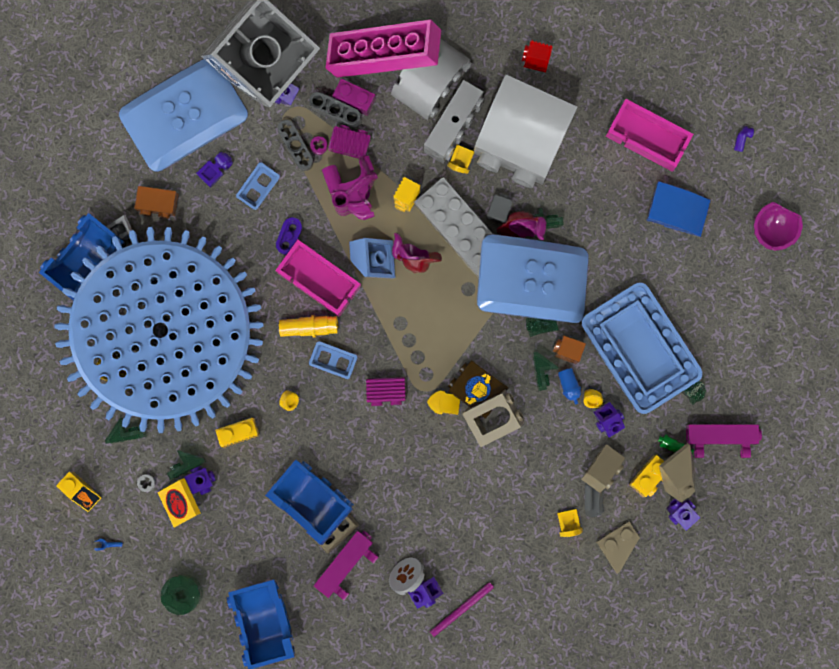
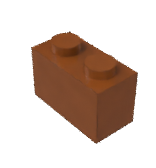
M138 186L135 209L143 216H151V213L158 214L160 218L170 219V216L175 217L179 194L171 190Z
M563 336L554 345L553 352H556L554 357L576 365L580 362L586 343Z

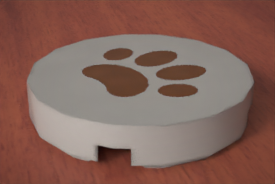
M412 557L400 561L390 573V587L400 595H406L405 593L415 591L424 579V566L420 561Z

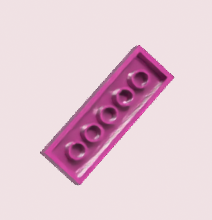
M432 20L330 33L326 69L338 78L438 65L441 29Z

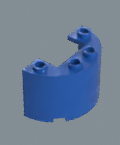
M90 213L83 215L79 219V225L76 228L80 232L75 233L70 238V244L59 251L57 254L58 258L56 260L53 258L47 259L40 267L39 273L61 291L63 288H70L78 292L81 283L74 280L71 274L76 272L86 278L91 270L84 265L82 260L88 258L96 266L103 260L97 253L96 247L100 245L105 249L107 255L113 254L117 249L113 245L112 238L116 236L120 240L121 246L125 248V242Z
M295 460L265 496L307 530V533L315 541L323 545L353 510L352 506L354 504L338 489L335 491L331 489L330 486L332 484L326 478L322 477L320 479L312 473V467L305 461L300 463Z
M275 580L228 592L229 609L232 608L233 612L236 611L237 615L234 616L237 627L240 626L242 633L239 635L240 643L246 648L244 655H242L244 667L247 666L248 669L258 668L295 657V647L291 644L293 635L282 595H278L277 590L279 587Z

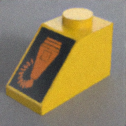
M69 471L56 485L70 500L87 512L102 498L75 472Z

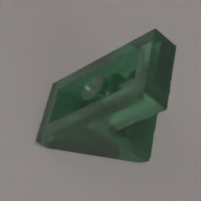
M534 352L532 356L538 392L546 391L550 383L548 374L545 375L544 371L558 370L559 367L538 352Z
M120 418L105 439V444L147 438L146 430L141 432L140 427H133L128 429L129 432H126V428L122 427L123 418Z
M177 450L183 465L181 463L170 467L171 471L167 475L170 480H174L207 461L205 458Z

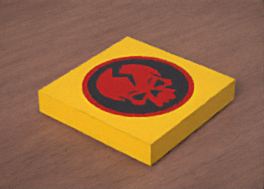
M185 478L158 492L173 527L201 514Z

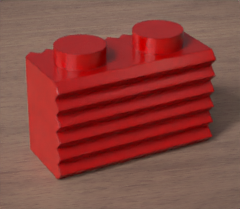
M530 41V45H525L522 61L525 62L524 67L546 73L553 48L552 45L549 46L548 44H541V42Z

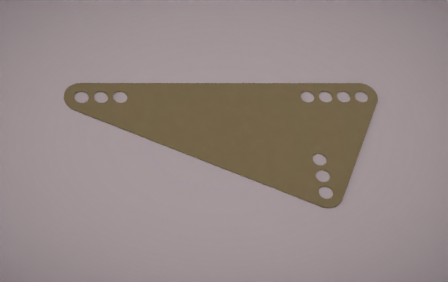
M293 107L285 112L282 121L289 120L292 122V119L296 116L304 118L305 127L297 130L300 137L304 133H310L313 137L321 136L329 146L333 132L332 126L304 107ZM284 125L283 131L287 133L289 138L293 137L289 130L291 126L287 127ZM293 141L290 144L293 150H298L301 147L299 141ZM323 142L315 143V144H314V145L316 146L315 149H317V150H318L319 148L323 149V148H324V146H322V143H323ZM308 146L307 149H308V151L310 152V151H311V147ZM327 149L322 154L321 161L313 163V167L304 172L412 385L420 391L428 392L435 390L493 314L482 311L477 305L478 277L419 211L415 204L410 212L406 210L402 212L395 208L393 195L397 188H399L402 180L368 153L367 156L370 157L374 168L373 172L378 176V179L375 180L370 189V197L367 200L371 203V212H374L375 217L361 220L353 214L347 216L338 215L333 206L332 197L322 169L330 165H336L342 183H347L360 176L361 168L359 159L330 152ZM302 153L298 154L302 160L300 165L304 164L307 166L309 159H305ZM394 233H398L402 238L403 244H412L428 252H438L442 256V261L430 263L428 270L424 273H413L405 268L402 261L394 258L395 278L364 277L350 260L349 242L370 238L393 240L394 243ZM470 282L474 284L475 293L472 296H465L462 293L461 287L464 283ZM399 316L404 317L408 322L406 329L402 331L395 329L393 325L395 318ZM408 333L416 337V344L410 348L405 347L402 343L403 336ZM416 350L422 351L425 355L424 362L418 365L411 361V354ZM425 367L432 369L434 374L433 378L427 382L421 380L419 376L420 370Z

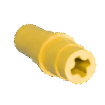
M311 315V317H299L298 319L279 320L280 337L312 336L316 338L318 335L338 333L337 316Z

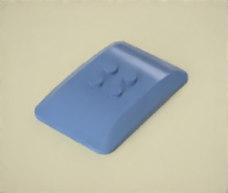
M203 59L122 107L119 117L148 167L155 172H159L243 123L248 117V112L231 83Z
M487 235L482 240L477 305L484 312L578 323L584 317L588 253L581 247L501 235Z
M644 283L632 285L585 315L582 319V327L635 410L641 414H647L698 382L702 377L701 367L648 286Z

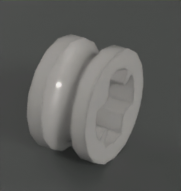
M142 475L137 481L138 488L143 492L152 491L156 485L155 478L151 475ZM146 477L151 482V486H147V489L143 488L144 485H142V480H146Z

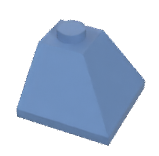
M363 238L349 242L350 260L364 277L395 278L394 257L392 255L393 240Z

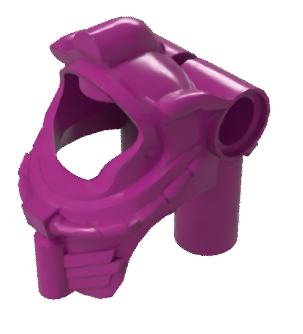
M369 156L360 157L361 174L357 179L347 183H342L336 165H330L322 169L332 197L333 206L338 215L347 216L353 214L361 220L375 217L374 212H371V203L367 200L370 197V189L375 180L378 179V176L373 172L374 168Z

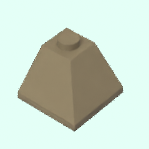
M687 443L659 466L665 492L681 503L695 492V466L690 444Z

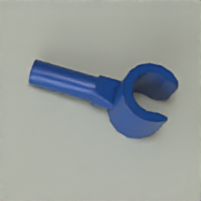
M104 539L94 541L101 542L102 544L101 548H95V551H101L109 547H122V542H106Z

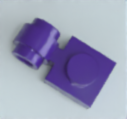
M220 152L214 159L216 161L215 164L209 160L196 173L210 188L224 175L220 169L227 170L233 164L232 158L227 153Z

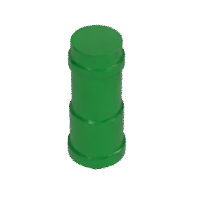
M667 434L658 438L659 446L676 453L685 445L669 437Z

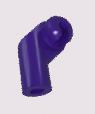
M745 126L741 129L736 138L735 151L743 152L746 137L752 138L754 135L753 128Z

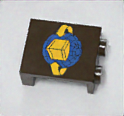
M472 360L469 364L467 362L464 363L459 370L462 374L458 379L454 377L448 385L450 388L448 393L454 395L470 408L500 394L504 389L508 390L506 385ZM490 410V411H488V412H486V413H484V414H482V415H480V416H481L483 419H486V418L488 417V415L491 413L492 410Z

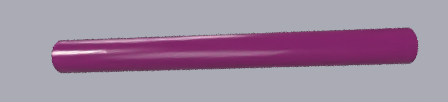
M488 582L429 632L433 637L438 635L494 588L493 585Z

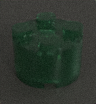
M181 574L170 578L165 582L161 590V603L170 613L176 615L188 614L195 610L203 598V591L199 581L188 574ZM184 590L186 597L180 599L178 592Z

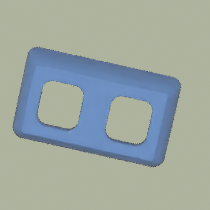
M259 163L238 191L236 197L252 209L257 210L279 180L280 175L263 163ZM262 173L271 178V182L267 187L257 182ZM250 189H255L260 193V197L256 202H252L246 197Z
M318 341L313 350L309 365L349 379L356 363L357 355ZM321 351L331 353V358L327 365L318 362ZM340 357L349 360L346 371L336 368Z

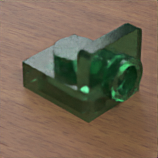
M538 208L534 217H543V209ZM558 215L546 216V229L561 228L564 225L563 217H558Z
M537 318L526 319V329L530 337L559 330L557 321Z
M698 381L682 391V393L694 405L704 398L706 389L704 384Z

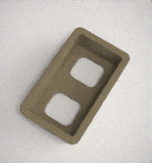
M350 514L345 518L349 523V527L344 531H340L337 528L332 533L335 536L334 541L329 545L326 543L320 545L318 543L327 554L335 549L359 526L358 522Z

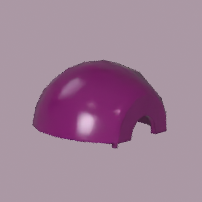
M775 202L762 207L756 214L753 223L754 235L758 242L765 248L774 251L783 250L794 245L799 239L803 228L800 215Z

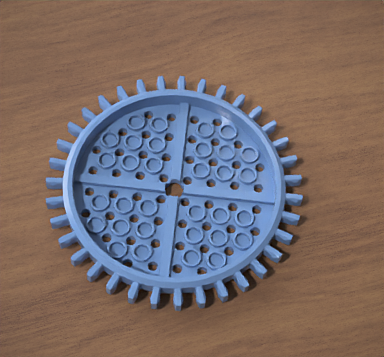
M148 227L147 242L139 243L137 241V234L134 230H131L129 238L132 245L123 248L120 240L115 236L112 238V242L117 251L113 254L107 255L105 249L100 245L96 247L97 253L103 260L97 266L88 258L82 260L84 265L91 270L86 278L76 272L71 274L74 280L81 283L78 292L70 288H63L62 290L66 296L74 298L72 307L65 305L57 306V310L61 313L70 314L68 324L61 322L55 324V329L69 330V340H60L55 344L59 348L70 346L72 356L64 357L59 362L61 365L75 362L78 369L77 372L67 377L68 382L83 377L87 385L81 388L77 395L81 397L86 395L89 390H93L98 397L90 406L92 410L98 408L100 403L105 401L111 405L110 409L106 412L105 419L110 420L117 409L125 412V417L122 420V427L125 428L130 424L132 415L141 417L139 425L141 432H145L148 419L158 420L157 429L159 433H163L165 429L164 419L174 418L176 430L182 431L180 417L190 415L191 422L198 426L199 419L196 411L202 408L206 409L208 416L212 419L216 417L215 411L211 408L210 404L218 399L223 406L228 408L230 403L223 396V393L228 388H231L237 394L243 392L233 381L237 375H241L245 379L252 378L248 371L241 369L244 360L252 363H258L259 361L256 356L247 354L248 345L260 346L263 344V341L258 338H250V329H259L263 327V323L259 321L249 322L248 315L249 312L260 310L261 306L258 304L246 306L244 297L255 292V288H247L241 291L237 285L239 281L247 276L246 272H241L232 278L227 270L234 265L236 260L234 258L228 259L223 266L217 262L216 257L222 250L220 246L214 248L210 256L204 253L202 248L206 244L205 237L199 239L197 247L194 248L187 245L190 236L189 231L185 230L180 243L171 242V227L166 228L164 241H155L154 230L152 227ZM164 253L170 254L169 260L163 258ZM148 258L152 261L150 266L144 264L145 259ZM132 265L133 270L127 272L125 266ZM189 265H193L195 267L194 272L191 273L188 271ZM107 271H113L114 276L108 278L106 276ZM171 271H175L177 274L174 279L169 277ZM152 277H156L158 279V283L153 285L151 284L150 279ZM215 277L219 278L220 283L218 285L213 284V279ZM133 283L139 285L137 291L132 290L131 286ZM197 283L201 285V290L199 291L194 289V285ZM118 289L120 295L118 297L113 296V290ZM176 290H182L183 295L177 297L175 295ZM99 295L101 302L95 303L94 297ZM160 295L164 297L162 303H158L156 300ZM220 296H224L226 298L225 303L219 302ZM139 302L145 303L144 309L138 308ZM202 302L207 303L206 309H201L200 304ZM120 308L126 309L125 315L119 314ZM183 308H187L189 310L188 315L184 316L181 311ZM106 314L108 317L107 321H101L100 316ZM165 314L170 315L168 322L163 320ZM227 314H230L232 316V320L230 322H227L225 320V316ZM83 320L88 321V327L83 328L81 322ZM146 320L151 321V327L146 328L144 322ZM209 320L214 323L211 328H208L206 325ZM160 322L168 327L167 335L162 338L156 337L152 330L153 326ZM191 326L195 328L193 334L188 333V328ZM126 327H132L133 332L127 334L125 332ZM107 333H113L114 338L108 340L106 338ZM170 333L176 334L175 340L169 338ZM232 333L238 334V338L236 340H233L231 338ZM89 339H93L95 341V345L89 346L87 344V341ZM152 339H156L158 341V344L156 346H152L150 344V341ZM214 339H218L220 341V344L218 346L213 345L212 342ZM133 345H137L139 347L138 352H133L131 350ZM196 345L201 346L200 352L194 351ZM118 351L120 357L118 359L113 358V352ZM181 351L183 353L182 358H176L175 353ZM97 357L101 359V364L99 365L94 364V359ZM159 357H162L164 359V363L162 365H159L156 362ZM224 357L226 359L225 364H220L219 358ZM203 363L207 364L205 371L200 369V365ZM144 364L145 370H138V365ZM185 369L189 371L187 377H183L181 374ZM120 370L127 372L125 377L119 376ZM102 376H106L108 379L104 384L100 382ZM169 376L170 382L164 383L163 377ZM146 382L152 384L150 389L144 388ZM208 382H213L214 386L213 388L208 389L206 387V384ZM128 388L133 390V394L130 396L125 394V390ZM189 388L195 389V393L193 395L188 394ZM171 394L176 395L175 401L169 400ZM157 401L158 406L153 408L150 406V403Z

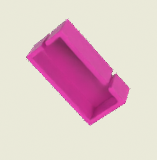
M625 99L605 137L620 145L623 141L625 143L624 147L673 172L694 134Z
M299 240L296 241L275 270L281 277L290 283L293 282L295 287L338 317L341 316L349 305L347 299L352 300L361 288L359 282Z

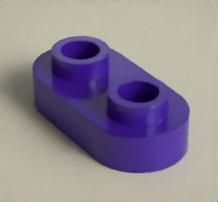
M291 217L286 219L277 238L276 248L283 255H287L296 241L299 240L302 224L297 218ZM295 225L296 230L290 231L289 227ZM285 242L289 243V248L287 249L282 247Z

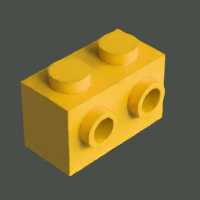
M653 455L629 485L641 496L647 497L649 495L651 497L658 489L656 485L662 481L659 466L664 461L659 456Z

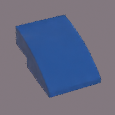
M658 181L647 221L701 237L711 200Z

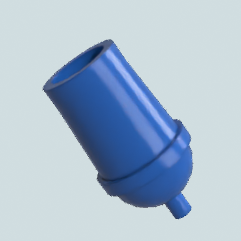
M570 368L559 372L558 376L562 385L563 395L568 400H574L575 405L579 404L577 399L581 396L582 388L578 384L573 369Z

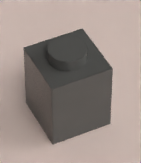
M504 194L494 195L487 219L505 224L512 204V200H509L510 197Z

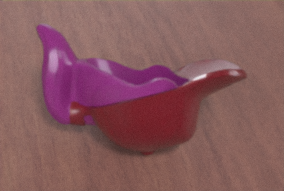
M518 211L511 213L507 222L498 227L496 231L501 236L524 238L537 235L540 240H544L547 223L544 217H534L527 211Z
M394 233L392 255L395 259L402 261L405 268L409 271L424 273L428 270L430 263L442 261L440 253L421 250L412 244H403L401 236L398 233Z

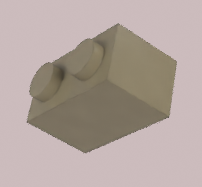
M606 444L597 454L581 480L599 493L605 488L608 490L614 482L612 479L614 474L618 475L623 469L622 462L625 457Z

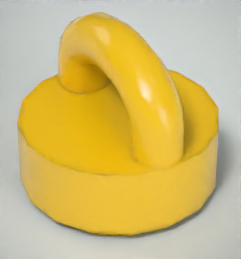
M588 389L584 392L585 406L598 408L602 405L603 396L599 391Z
M284 391L280 397V407L287 411L294 410L298 405L299 397L292 391Z

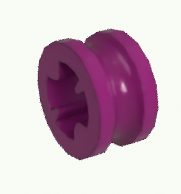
M317 136L311 140L310 147L314 154L322 155L327 151L328 144L323 137ZM323 142L322 146H324V148H319L318 150H316V146L314 144Z

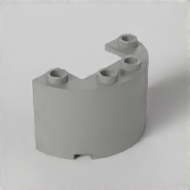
M440 38L438 65L403 69L399 75L400 82L394 84L391 95L426 120L430 117L434 118L439 111V100L441 97L445 98L451 90L449 86L452 82L456 83L461 77L462 72L466 73L472 65L471 59Z

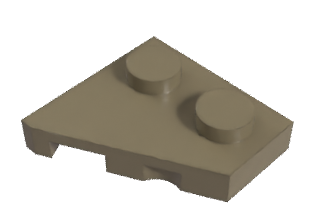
M628 521L596 543L615 573L618 574L640 537Z

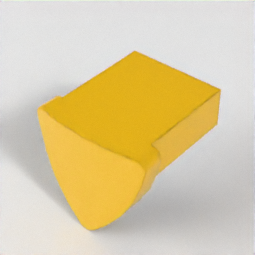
M456 145L447 166L454 171L468 174L470 171L468 168L474 156V151Z
M445 391L434 393L427 401L431 410L437 414L458 415L460 400L452 394L445 393Z
M577 509L557 513L561 532H559L560 537H572L583 532V529L580 527Z

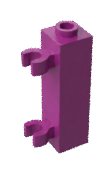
M686 425V444H695L694 458H704V445H741L740 457L751 458L750 445L759 444V440L762 439V431L759 429V425Z
M358 530L314 584V587L327 598L334 592L341 599L345 600L349 593L339 585L360 558L364 555L373 564L379 558L368 549L373 543L371 541L372 536L365 530L362 532Z

